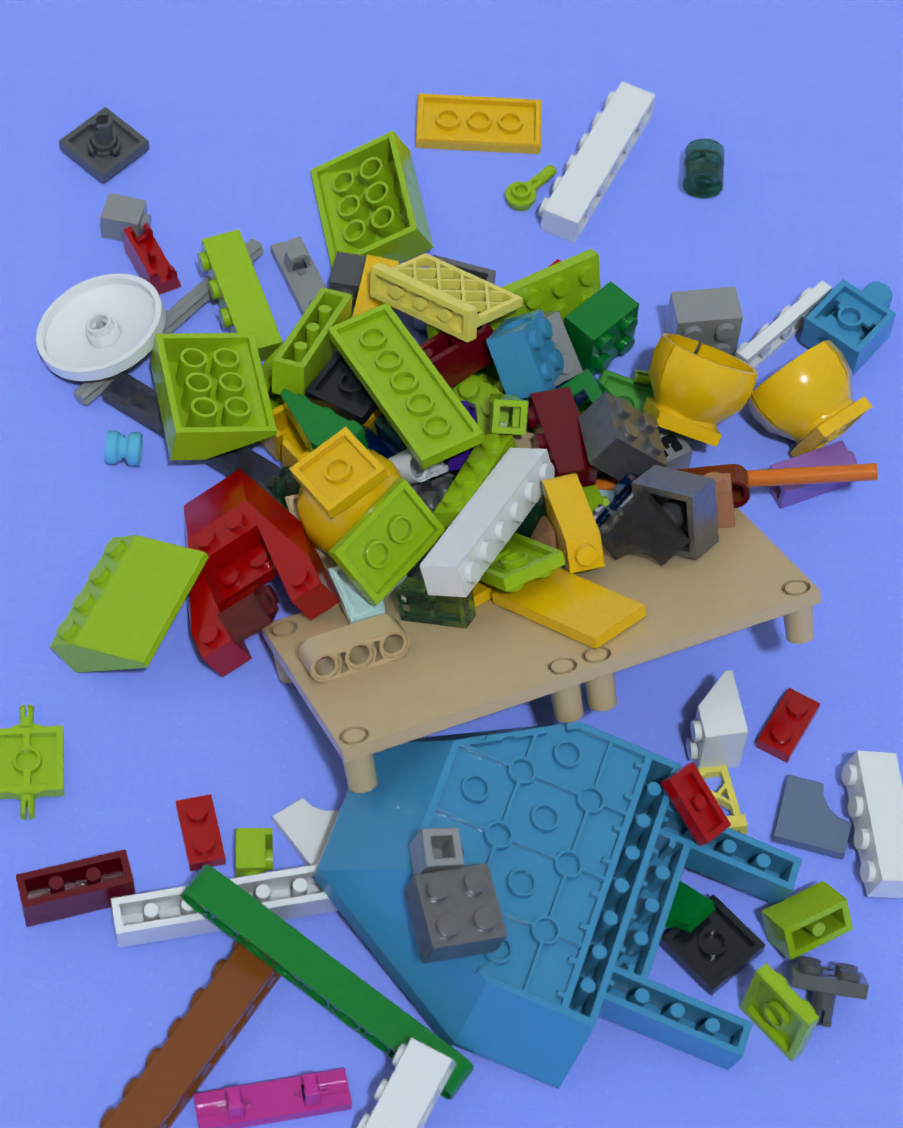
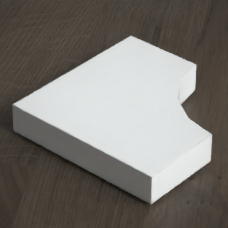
M301 798L273 816V823L307 866L315 865L320 861L339 810L325 811L312 806L304 798Z

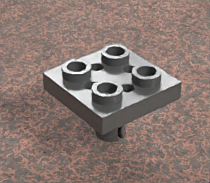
M104 107L61 138L59 146L63 152L99 181L105 183L148 151L149 141L107 107Z
M799 956L798 961L789 960L787 977L790 986L814 991L812 1007L819 1017L823 1010L821 1018L823 1027L832 1026L836 995L867 1000L869 984L864 974L858 972L857 966L847 963H836L835 968L822 966L821 960L807 956Z

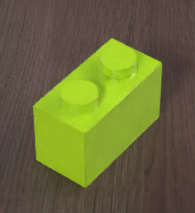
M825 881L817 883L761 911L768 942L790 960L853 930L847 899Z

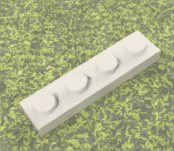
M822 280L814 288H807L801 294L799 300L793 306L787 305L772 324L766 323L751 342L748 343L746 341L741 344L735 353V357L748 363L755 369L803 329L805 318L832 291V287Z

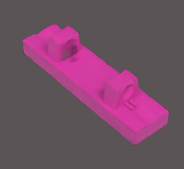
M345 1068L193 1094L198 1128H247L352 1109V1100ZM302 1088H304L305 1102L303 1100Z

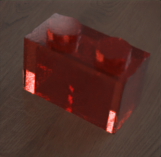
M259 580L226 600L217 616L237 645L273 623L279 610L277 604L280 603V600L270 585L265 586Z

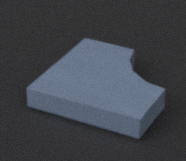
M788 775L772 842L843 860L852 823L839 818L828 807L824 798V783Z

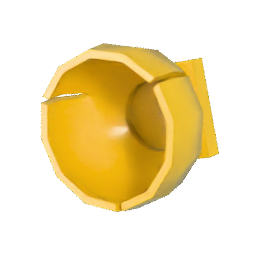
M664 332L654 349L649 369L654 398L648 396L643 409L656 419L659 427L717 447L722 436L717 429L718 424L742 410L753 393L758 370L748 363L705 343H701L697 353L694 354L699 343L697 340Z
M831 340L822 341L786 364L756 388L746 402L752 416L768 432L795 441L796 447L790 452L793 457L822 448L845 433L872 408V405L865 396L858 401L853 399L852 370L842 351Z
M344 427L289 468L293 477L301 485L297 499L300 521L309 540L316 548L326 554L398 478H403L401 472L391 460L374 450L366 449L347 427Z

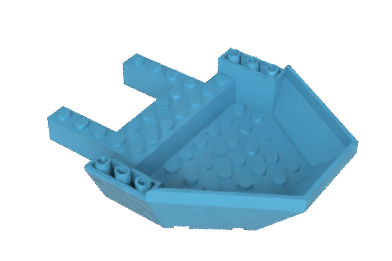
M580 721L422 737L374 753L378 784L373 790L365 793H355L348 788L313 878L443 1041L451 1047L454 1045L557 1089L563 1083L592 1033L598 1016L726 1070H729L743 1057L752 1022L652 981L648 977L684 866L767 902L777 904L793 891L802 858L731 828L724 830L709 843L699 846L674 804L669 803L670 797L661 784L663 780L680 769L682 764ZM459 827L464 860L462 867L488 863L507 937L495 952L422 964L404 894L405 888L413 877L409 843L421 829Z

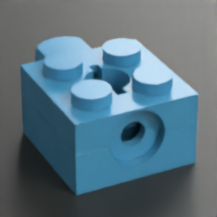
M842 279L805 318L800 342L812 348L822 341L831 340L842 351L852 370L853 376L890 337L896 317V312L889 309L893 296L891 289L882 282L872 281L861 291Z
M541 309L505 319L486 339L505 393L508 395H518L520 399L527 397L530 399V393L556 389L554 382L564 371L563 356L555 348L552 340L553 330L551 323L547 318H544Z

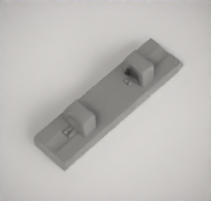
M301 236L285 242L270 245V253L302 316L321 287L326 288Z

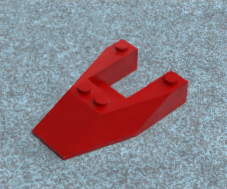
M241 469L184 505L185 547L203 551L209 556L187 596L191 634L202 659L222 677L252 659L230 607L272 579L280 576L291 602L310 620H313L341 602L314 544L309 540L301 521Z

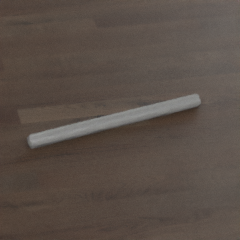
M250 239L245 243L252 263L263 255L264 249L260 241ZM209 275L166 311V321L162 333L174 332L212 299L208 288ZM132 367L108 378L85 381L74 391L76 400L82 405L88 406Z

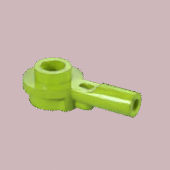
M548 164L528 182L518 181L511 183L505 192V199L510 208L515 211H526L531 208L536 201L537 190L557 174L556 168Z

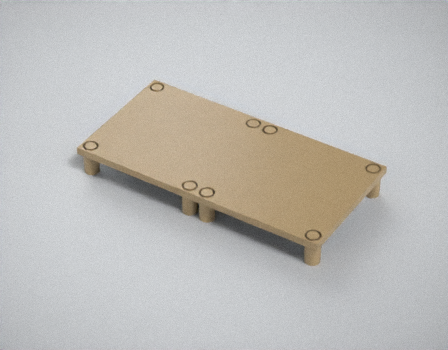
M630 506L611 512L610 517H605L606 527L599 529L605 567L573 573L646 606L647 616L598 649L589 647L494 604L493 598L468 612H464L444 600V598L433 600L426 597L410 578H407V583L396 587L387 596L384 605L385 614L396 618L410 639L408 651L404 656L396 660L329 682L316 681L301 661L299 649L301 644L312 636L349 625L342 606L328 609L313 620H310L301 612L263 624L261 628L265 641L273 651L279 680L295 685L343 760L348 788L355 793H365L373 790L378 784L374 753L549 694H551L555 719L563 723L575 722L584 714L581 683H585L590 709L594 711L610 710L617 704L614 672L781 616L784 619L787 641L794 644L810 642L815 636L813 605L821 603V591L739 508H734L735 527L718 528L719 542L697 560L636 545L634 507ZM565 565L559 567L563 570L568 571Z

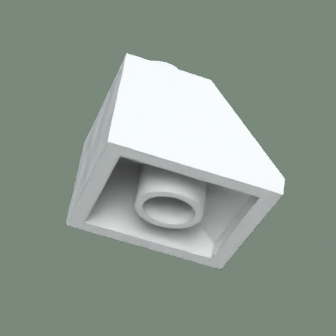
M727 670L723 673L699 704L695 720L690 723L691 738L686 740L687 754L690 760H695L698 769L727 765V768L740 766L748 728L733 670Z

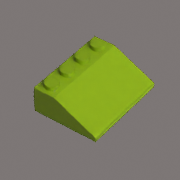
M394 131L388 132L310 170L332 269L337 251L363 256L368 254L403 262L434 248L411 152Z
M254 333L155 334L150 364L170 461L205 460L276 436L277 428Z
M139 535L113 537L105 545L102 557L98 564L90 571L88 581L81 593L74 599L73 607L66 619L58 626L56 636L49 647L76 673L148 668L209 556L203 551Z

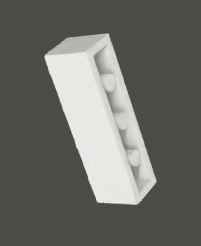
M857 750L843 766L842 782L847 788L849 799L848 814L852 817L855 831L854 846L859 852L861 862L860 878L865 883L867 897L903 898V784L897 754Z
M411 1038L408 1045L403 1043L394 1056L392 1064L396 1068L390 1080L384 1078L375 1093L374 1099L378 1102L372 1114L366 1113L357 1128H424L456 1066V1062Z

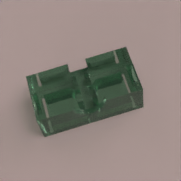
M406 577L396 590L402 621L467 629L476 616L473 589L467 597L428 595L424 579Z

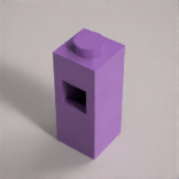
M842 440L772 464L769 469L857 464V459L852 451H848ZM852 482L767 487L779 509L851 485Z

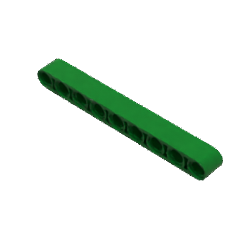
M205 864L181 893L182 899L196 912L392 1060L399 1047L403 1043L408 1045L411 1038L453 1059L456 1062V1066L440 1096L449 1100L453 1099L474 1070L472 1063L461 1053L215 868Z

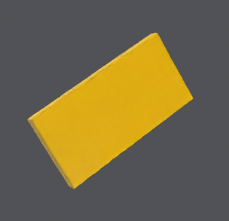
M418 93L416 148L540 154L542 100Z
M561 568L555 569L553 574L548 577L535 578L524 583V587L518 591L504 592L501 589H496L492 592L494 604L594 649H598L647 616L644 604L580 576L570 574Z

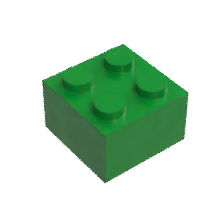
M611 281L569 313L564 321V326L582 370L589 369L594 375L598 372L602 373L604 369L606 370L620 354L625 355L635 343L634 336L638 324L637 317L640 304Z

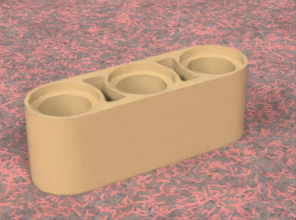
M381 614L306 639L301 644L299 656L316 681L329 682L404 656L410 647V639L396 618L389 614Z

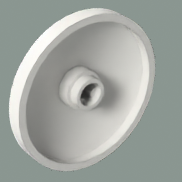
M117 273L85 280L60 295L46 310L37 328V349L46 366L62 378L73 381H94L114 376L138 363L152 350L155 334H162L166 321L165 306L155 287L145 279L135 275Z

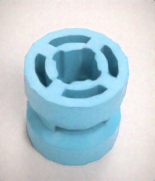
M108 430L105 441V463L117 464L119 461L123 462L125 458L129 466H140L143 434L141 432H131L126 438L124 434L117 430Z

